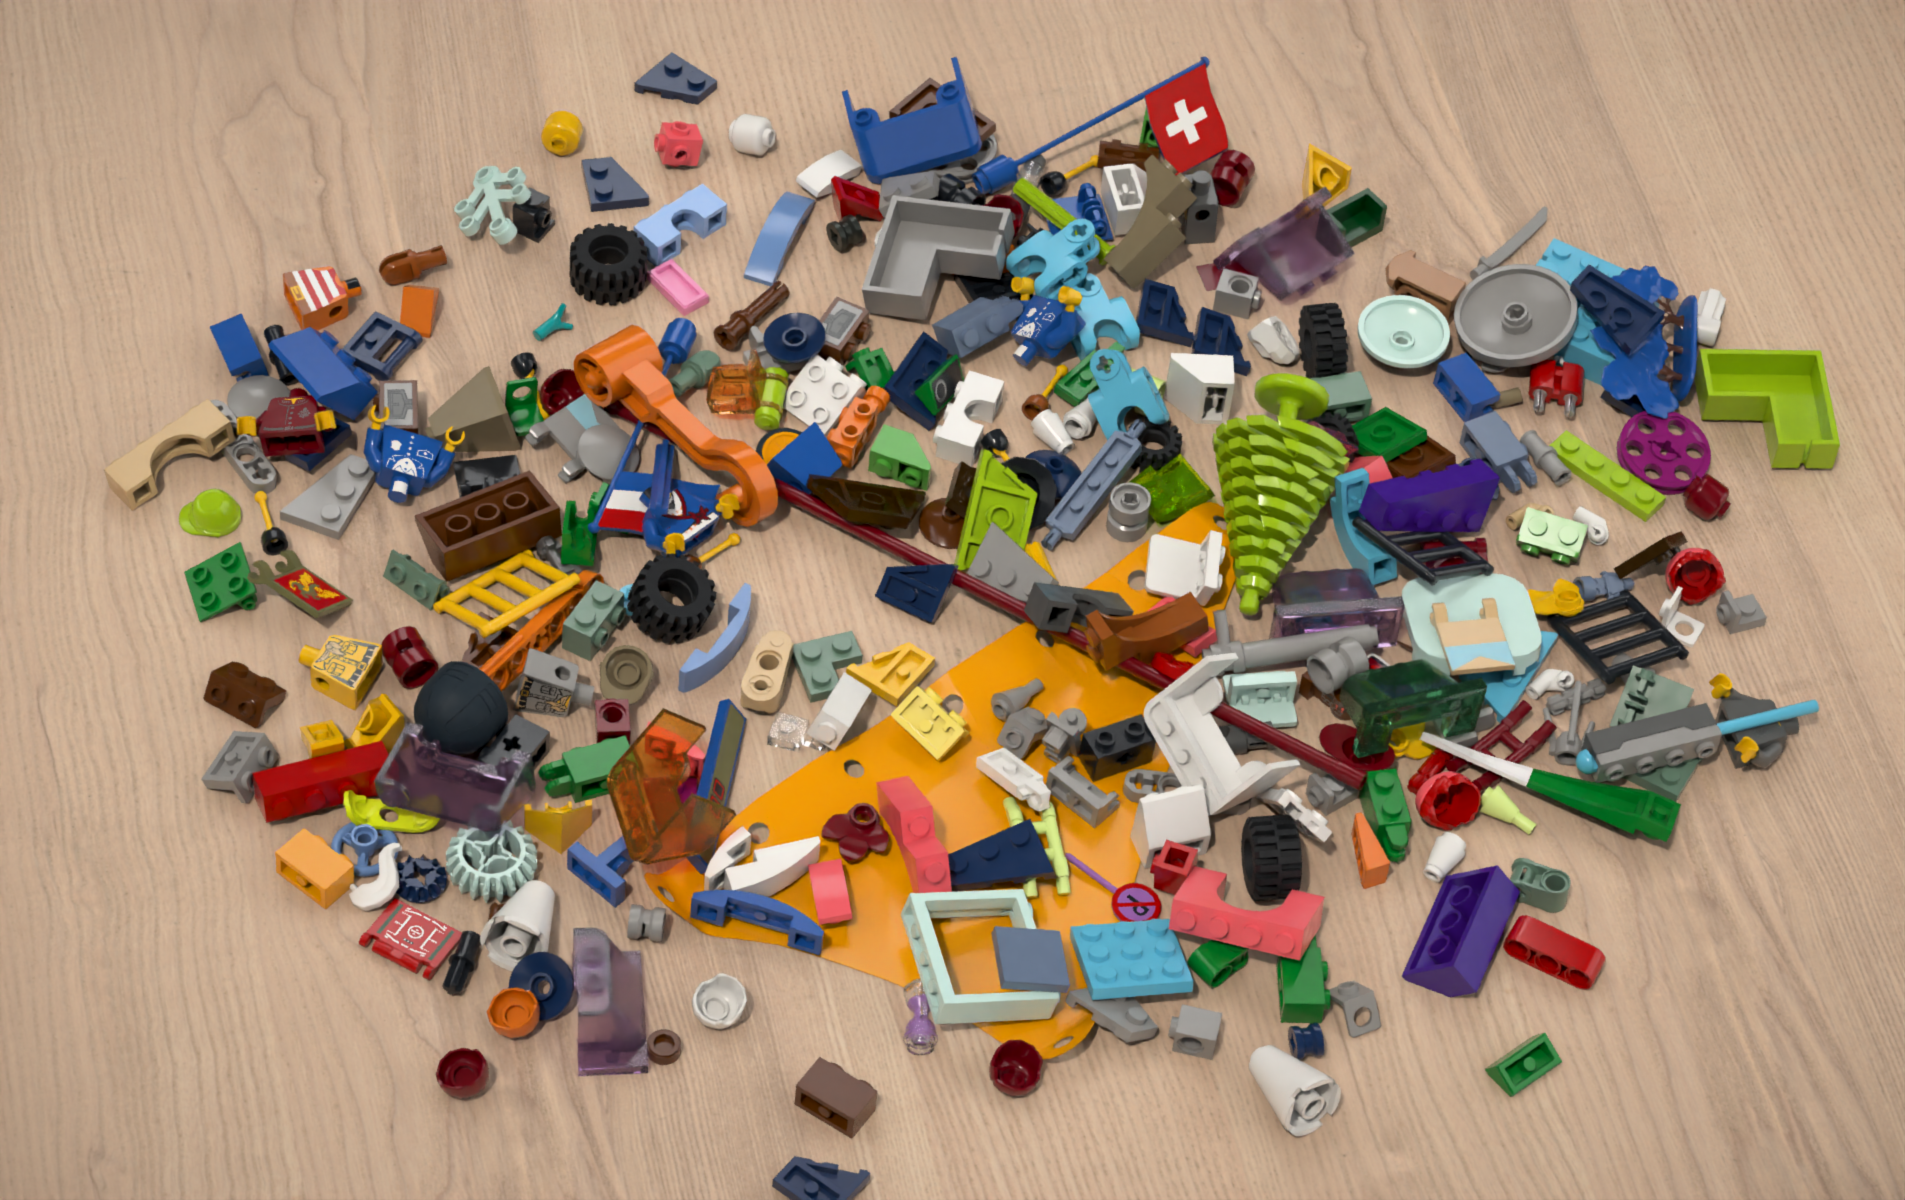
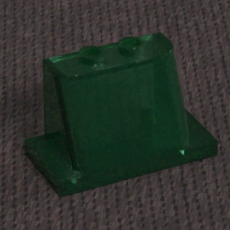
M1425 659L1405 663L1400 662L1392 666L1369 669L1365 672L1357 673L1344 682L1339 696L1340 701L1357 728L1352 750L1357 758L1387 752L1393 729L1441 718L1443 719L1440 729L1445 738L1473 732L1477 725L1487 685L1482 678L1458 683Z

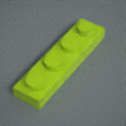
M1566 430L1549 445L1557 451V457L1573 474L1644 522H1647L1664 506L1666 496Z

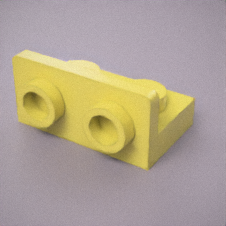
M917 686L891 713V716L940 761L961 737L965 738L969 734L964 728L967 722L953 709L948 713L940 705L943 699L933 689L928 687L925 691Z

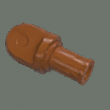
M442 245L418 253L407 249L384 258L380 263L379 273L386 283L391 285L401 284L419 279L422 271L446 265L447 257Z

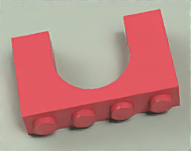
M1195 866L1172 900L1169 922L1170 930L1300 961L1320 928L1325 897L1292 889L1284 903L1278 908L1267 911L1244 910L1223 901L1227 879L1226 873Z

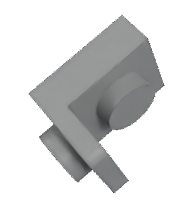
M1729 590L1722 592L1719 604L1716 607V614L1719 621L1724 623L1730 634L1765 625L1767 617L1753 594L1734 599Z
M1317 773L1309 775L1305 794L1309 802L1314 807H1318L1327 816L1357 799L1358 790L1334 779L1330 774L1320 778Z

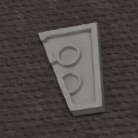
M350 454L280 511V520L339 540L375 482L376 473L370 469L366 459Z
M994 522L991 523L967 574L1027 603L1034 582L1059 584L1055 578Z

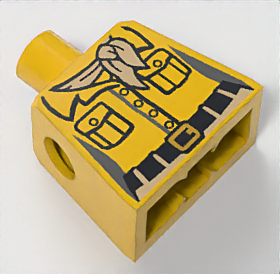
M331 635L321 650L305 645L300 652L299 663L311 667V686L315 690L356 711L383 666L382 645L339 635Z

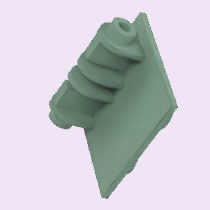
M1633 665L1609 726L1613 727L1687 708L1694 689Z

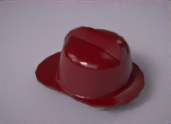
M1334 723L1325 726L1320 732V744L1328 754L1365 772L1384 770L1394 763L1395 753L1389 744L1373 738L1354 727Z

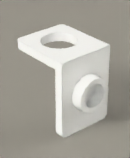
M1678 586L1672 598L1665 599L1659 616L1663 617L1662 624L1683 645L1693 647L1705 625L1677 611L1683 588ZM1687 624L1693 629V633L1688 636L1681 635L1676 631L1675 626Z

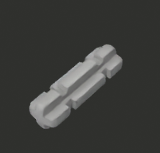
M1596 678L1588 681L1587 686L1585 683L1582 684L1579 706L1590 702V698L1595 700L1605 695L1606 687L1601 679ZM1575 687L1561 692V696L1560 694H1555L1547 698L1545 705L1551 715L1565 712L1564 708L1566 710L1572 709Z

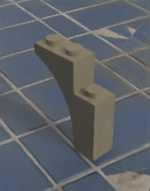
M1153 155L1144 162L1147 174V188L1139 215L1122 241L1104 258L1113 270L1133 289L1142 283L1186 239L1178 229L1182 224L1177 218L1197 199L1189 190L1193 184L1181 172L1176 176L1175 174L1178 171L1166 159L1161 163Z

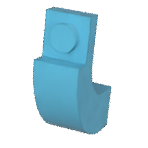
M1360 468L1335 476L1336 496L1330 498V506L1341 547L1354 571L1370 587L1397 578V560L1352 526V521L1359 516L1362 519H1366L1359 512L1369 484V473L1364 468Z

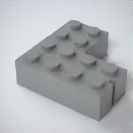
M892 195L862 287L865 308L872 314L926 320L941 273L1000 280L1007 259L1006 254L1009 253L1015 233L1011 209Z

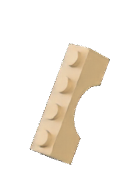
M206 399L199 405L192 407L186 414L174 422L165 425L161 431L149 439L140 442L136 448L121 458L115 459L106 467L104 472L109 488L133 511L158 494L156 477L161 467L167 461L188 453L201 454L210 458L234 442L235 436L231 422L209 399Z

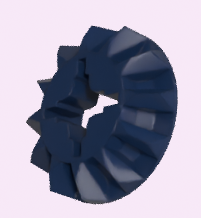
M424 854L420 858H412L409 855L407 861L403 863L398 862L397 864L399 888L396 893L403 899L410 902L423 903L437 898L444 891L447 884L445 867L439 865L437 858L430 860ZM415 871L425 876L424 886L422 882L414 878Z

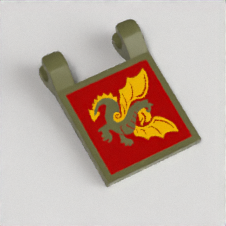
M284 550L280 553L281 556L287 559V565L282 561L277 562L275 565L276 570L282 574L275 576L268 563L258 560L253 562L252 565L258 568L260 575L251 572L247 576L251 583L266 584L316 619L350 606L353 601L352 598L304 567L296 553L292 550Z

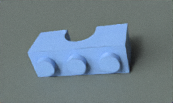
M702 183L693 190L685 192L682 197L674 202L664 205L650 217L640 220L634 226V231L637 233V237H642L645 242L647 260L657 267L679 255L681 250V230L693 231L704 239L725 226L727 204Z

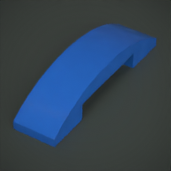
M709 890L693 893L691 898V918L723 927L726 916L789 934L787 946L819 956L821 954L824 931L809 917L783 902L763 895L736 890Z

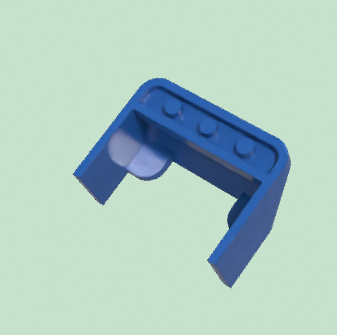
M957 57L951 58L956 80L947 82L939 87L936 92L938 104L881 122L878 113L874 109L862 108L855 111L848 90L842 91L852 134L863 169L870 182L881 184L884 178L918 173L973 156L980 150L982 141L968 87Z

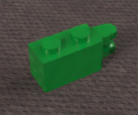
M621 736L614 739L608 738L600 743L585 747H575L570 751L562 753V759L540 767L538 774L542 781H550L545 787L549 797L571 793L574 802L578 803L638 786L639 765L626 736Z
M1395 768L1366 771L1368 778L1359 792L1364 816L1389 861L1398 863L1405 857L1406 849L1404 848L1407 847L1409 841L1408 834L1411 818L1397 770Z
M1315 934L1300 961L1278 956L1276 973L1281 1023H1321L1324 1010L1330 1009V990L1324 989V981L1326 982L1328 978L1327 961H1322L1321 947H1317Z

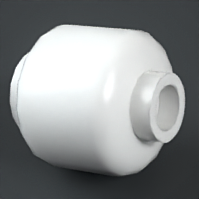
M742 114L730 125L729 140L738 152L763 155L775 142V130L772 129L771 122L766 117Z

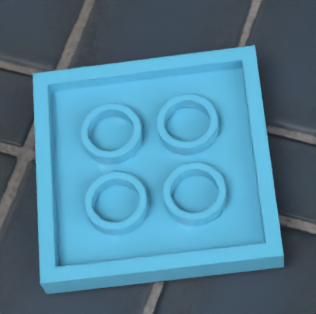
M1151 919L1134 922L1121 921L1118 923L1086 924L1070 927V940L1092 1000L1192 992L1193 979L1175 932L1169 929L1170 919Z

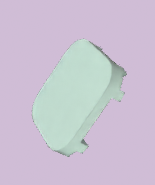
M1494 573L1490 576L1473 574L1438 580L1433 586L1420 577L1407 582L1402 589L1400 617H1404L1413 648L1412 661L1415 666L1418 667L1422 664L1426 668L1438 671L1437 678L1450 679V670L1436 629L1429 619L1430 613L1433 612L1431 608L1433 603H1445L1448 622L1481 619L1479 612L1480 608H1483L1482 599L1494 598L1497 604L1498 617L1515 663V669L1512 670L1513 676L1525 674L1526 667L1536 661L1539 662L1542 635L1529 593L1524 585L1515 578Z

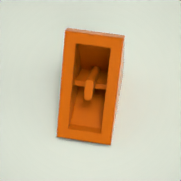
M416 285L404 286L400 323L416 330L422 337L430 338L439 288Z

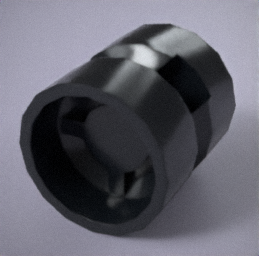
M950 173L939 179L938 196L929 199L980 206L986 204V196L973 187L967 189L964 181Z

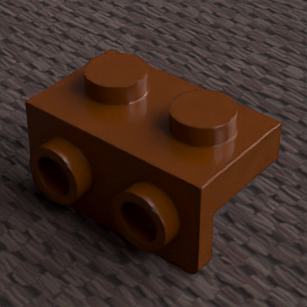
M232 661L211 671L203 699L244 723L258 728L262 724L265 711L282 703L287 690L277 686L274 680L253 673L246 665Z

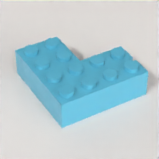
M1555 238L1542 255V259H1539L1536 266L1549 269L1560 275L1570 287L1574 279L1588 265L1593 266L1610 278L1620 275L1625 270ZM1576 298L1578 307L1576 330L1569 342L1559 352L1554 354V357L1562 356L1565 362L1582 366L1585 371L1584 378L1602 386L1603 367L1609 365L1616 358L1612 353L1599 347L1590 330L1601 325ZM1654 302V303H1653V305H1655L1656 307H1659V303H1658V302ZM1558 360L1556 365L1562 367L1563 365Z

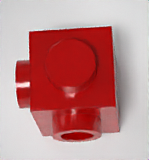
M1166 839L1160 855H1155L1150 869V873L1154 874V888L1176 895L1193 868L1197 867L1198 849Z

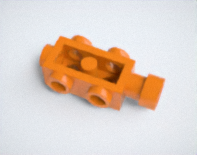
M869 387L863 399L855 397L849 408H843L837 428H832L827 436V440L840 458L843 467L852 468L857 463L858 456L865 444L870 441L871 434L877 426L878 414L883 412L890 402V395L881 387Z

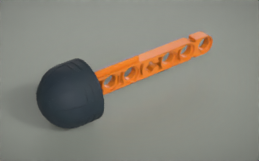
M589 570L580 572L578 574L580 583L552 599L479 669L461 661H451L444 664L424 684L414 705V721L417 730L425 742L432 748L450 755H466L481 749L499 733L500 729L508 721V707L502 691L522 673L529 648L544 652L562 634L564 621L594 582L597 580L604 583L603 576Z

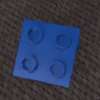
M1084 183L1080 186L1078 196L1052 199L1076 219L1091 221L1095 228V234L1104 241L1113 240L1100 195L1096 194V188L1090 183ZM1045 217L1049 232L1055 235L1061 231L1059 227Z

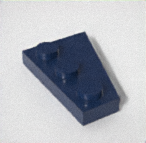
M923 331L883 389L888 392L890 401L930 431L935 425L936 416L932 415L914 391L947 360L948 350Z
M1031 819L948 854L952 892L992 887L994 883L1013 881L1014 884L1027 882L1029 878L1044 877L1045 880L1057 878Z

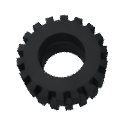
M608 223L607 226L597 224L594 225L593 229L588 227L583 230V234H577L570 246L569 271L570 283L572 287H575V292L578 295L584 294L585 300L589 302L595 300L596 304L600 305L603 303L616 305V302L619 301L625 303L628 302L629 297L635 298L638 296V291H642L645 286L647 276V247L644 246L645 242L642 237H637V233L634 230L627 231L626 226L620 225L616 227L612 223Z
M667 554L665 558L659 555L653 561L649 560L641 569L628 594L627 599L630 601L627 606L628 611L633 612L631 616L632 621L639 623L640 627L638 629L643 633L649 632L651 634L650 638L654 640L659 637L662 638L663 643H670L674 639L677 644L682 643L685 638L688 640L692 639L702 629L715 606L716 592L713 591L715 587L714 581L708 580V571L706 569L701 570L698 562L695 560L693 563L687 561V556L681 555L679 558H676L675 554ZM660 591L674 594L682 601L684 606L669 603L662 597Z
M1288 814L1248 817L1243 827L1241 840L1242 868L1247 891L1253 901L1286 899L1292 889L1299 891L1302 879V854L1296 824Z

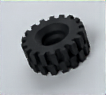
M1337 303L1304 305L1300 311L1301 318H1299L1300 329H1298V336H1300L1301 361H1303V369L1306 371V378H1321L1347 372V331L1344 329L1345 321L1342 318L1341 308L1339 309Z

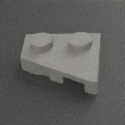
M935 171L882 179L879 211L882 216L886 217L892 195L920 199H931L938 196L940 180Z

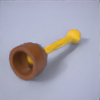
M1065 365L1057 366L1055 376L1041 395H1031L1023 403L1022 412L1028 419L1033 420L1039 413L1049 409L1047 396L1059 379L1068 373V368Z

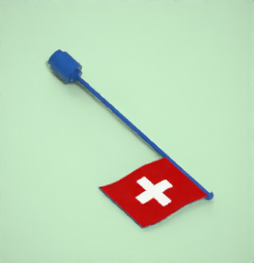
M1201 57V61L1016 161L1002 154L979 166L977 172L972 174L976 188L985 195L987 193L993 194L1017 181L1016 174L1019 173V165L1145 98L1150 127L1163 159H1166L1178 171L1175 174L1176 176L1180 172L1184 174L1228 150V138L1225 124L1209 85L1206 70L1210 64L1209 59Z

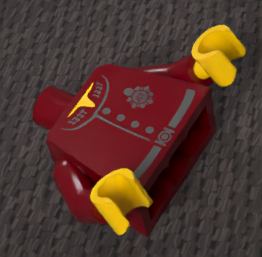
M301 388L292 389L289 397L272 399L267 410L257 419L253 416H242L236 419L237 435L247 434L251 437H259L265 457L325 453L323 431L332 432L337 426L333 411L327 410L324 406H318V402L313 396L308 395L307 391Z

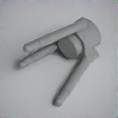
M1576 681L1569 731L1562 732L1557 739L1555 732L1548 737L1550 744L1549 755L1554 756L1556 762L1567 766L1576 765V757L1582 750L1585 734L1593 732L1595 722H1589L1582 740H1580L1579 735L1576 733L1582 687L1581 681ZM1546 707L1543 709L1544 720L1552 722L1550 711Z

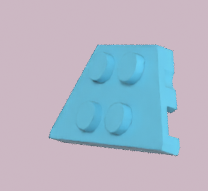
M1541 631L1542 643L1539 662L1536 661L1526 667L1525 674L1513 676L1512 670L1461 674L1459 679L1468 689L1484 690V705L1488 704L1496 712V720L1500 723L1502 719L1516 708L1526 692V687L1532 682L1556 644L1557 633Z

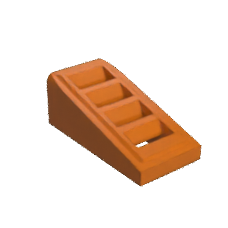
M1362 812L1356 813L1351 835L1362 887L1366 889L1386 882L1390 861Z

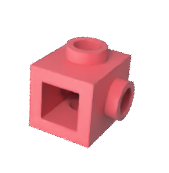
M681 121L673 123L662 122L660 133L656 134L654 138V150L659 153L662 164L673 167L698 165L703 139L697 124H687Z

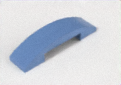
M788 191L780 197L770 212L755 243L744 273L745 279L767 286L773 285L783 268L784 256L800 225H805L815 205L814 199Z
M744 583L729 603L728 626L710 651L705 653L696 648L679 670V691L686 693L703 685L720 673L734 658L748 630L751 585Z

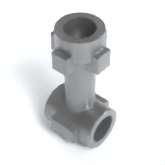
M545 536L537 542V555L540 559L546 558L554 568L568 575L572 573L578 575L581 572L578 565L561 564L559 552H561L562 545L559 541H555L552 536Z

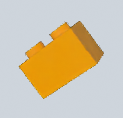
M305 828L275 852L276 872L325 910L350 889L351 884H354V865L346 855L335 852L319 835L314 836Z

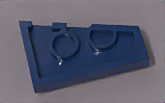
M1588 265L1571 283L1570 291L1628 356L1636 350L1664 318L1665 312L1591 265Z

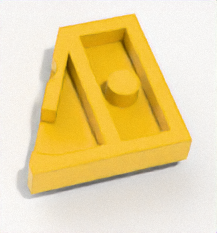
M907 642L895 647L890 652H881L872 656L871 662L858 667L855 663L850 664L846 668V673L872 689L871 692L897 707L935 666V657Z

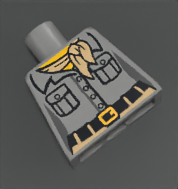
M529 648L518 684L513 710L565 717L567 716L571 701L590 706L594 686L576 682L579 670L577 664Z

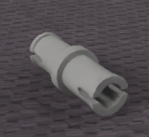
M1530 430L1523 434L1520 442L1526 446L1528 453L1534 458V464L1539 469H1544L1556 485H1562L1567 482L1572 475L1571 470L1557 457V451L1552 446H1547L1537 435L1536 431Z

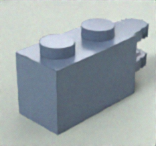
M1006 296L994 300L980 297L932 324L938 343L948 350V354H957L958 357L962 358L1009 331L1008 323L1022 315L1023 304L1020 300H1010Z
M1496 411L1464 422L1459 443L1470 458H1480L1500 477L1498 484L1503 482L1510 492L1515 493L1521 489V482L1518 476L1529 487L1537 483L1536 472L1527 461L1529 454L1526 446L1518 441L1512 433L1509 424L1503 421Z

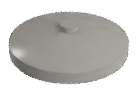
M1512 264L1489 270L1470 282L1456 302L1454 322L1459 341L1471 355L1483 362L1496 366L1521 367L1546 360L1559 352L1569 342L1578 323V307L1576 297L1570 291V285L1557 273L1536 265Z

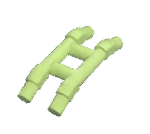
M1005 798L1003 806L1009 826L1012 827L1023 822L1020 806L1017 805L1015 798ZM1049 800L1050 808L1039 812L1042 821L1032 822L1037 835L1046 834L1049 848L1044 850L1049 861H1052V867L1057 877L1055 879L1058 895H1069L1071 890L1068 863L1061 843L1055 809ZM1029 878L1027 882L1023 883L1026 899L1038 897L1036 878Z

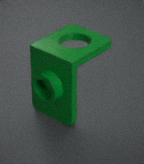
M536 377L512 380L506 383L505 407L516 436L529 434L530 427L544 421L537 405L538 380ZM520 387L530 388L529 393L524 397L518 398L513 396L514 391Z

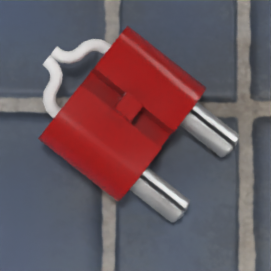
M1555 356L1553 360L1546 359L1532 364L1528 394L1534 400L1533 410L1537 412L1539 406L1538 412H1542L1544 410V402L1550 403V399L1553 398L1558 399V405H1564V415L1568 417V414L1569 417H1573L1575 406L1582 402L1585 374L1583 367L1578 364L1565 362L1562 356ZM1558 360L1560 364L1563 365L1562 367L1555 366Z

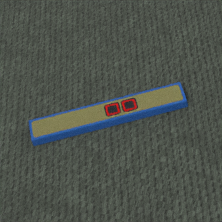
M730 699L719 701L682 853L700 874L706 872L715 854L746 723V718Z

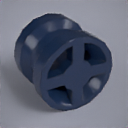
M1317 1022L1310 1023L1306 1028H1300L1299 1026L1289 1027L1288 1041L1293 1057L1302 1060L1306 1055L1322 1057L1324 1055L1323 1034Z

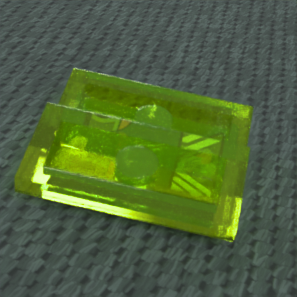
M1181 454L1157 472L1150 465L1129 481L1145 487L1150 493L1151 504L1149 514L1157 523L1177 518L1193 507L1205 503L1215 496L1210 487Z

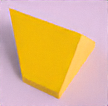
M1310 143L1302 179L1305 216L1309 219L1348 189L1352 167Z
M382 693L380 697L369 700L351 737L346 738L344 741V745L348 749L382 741L387 752L390 753L405 745L404 715L386 694Z
M585 800V806L573 810L572 801H568L567 805L561 808H553L548 803H545V811L531 809V804H524L525 830L560 854L566 851L592 825V800Z

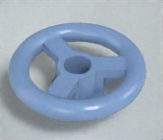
M351 822L337 831L333 837L331 849L338 854H342V842L354 848L355 853L358 855L357 866L354 865V875L366 877L379 874V863L368 866L369 857L374 854L375 850L391 843H398V840L393 831L375 829L368 824L356 826ZM398 852L395 853V856H394V859H395V860H396V858H397Z

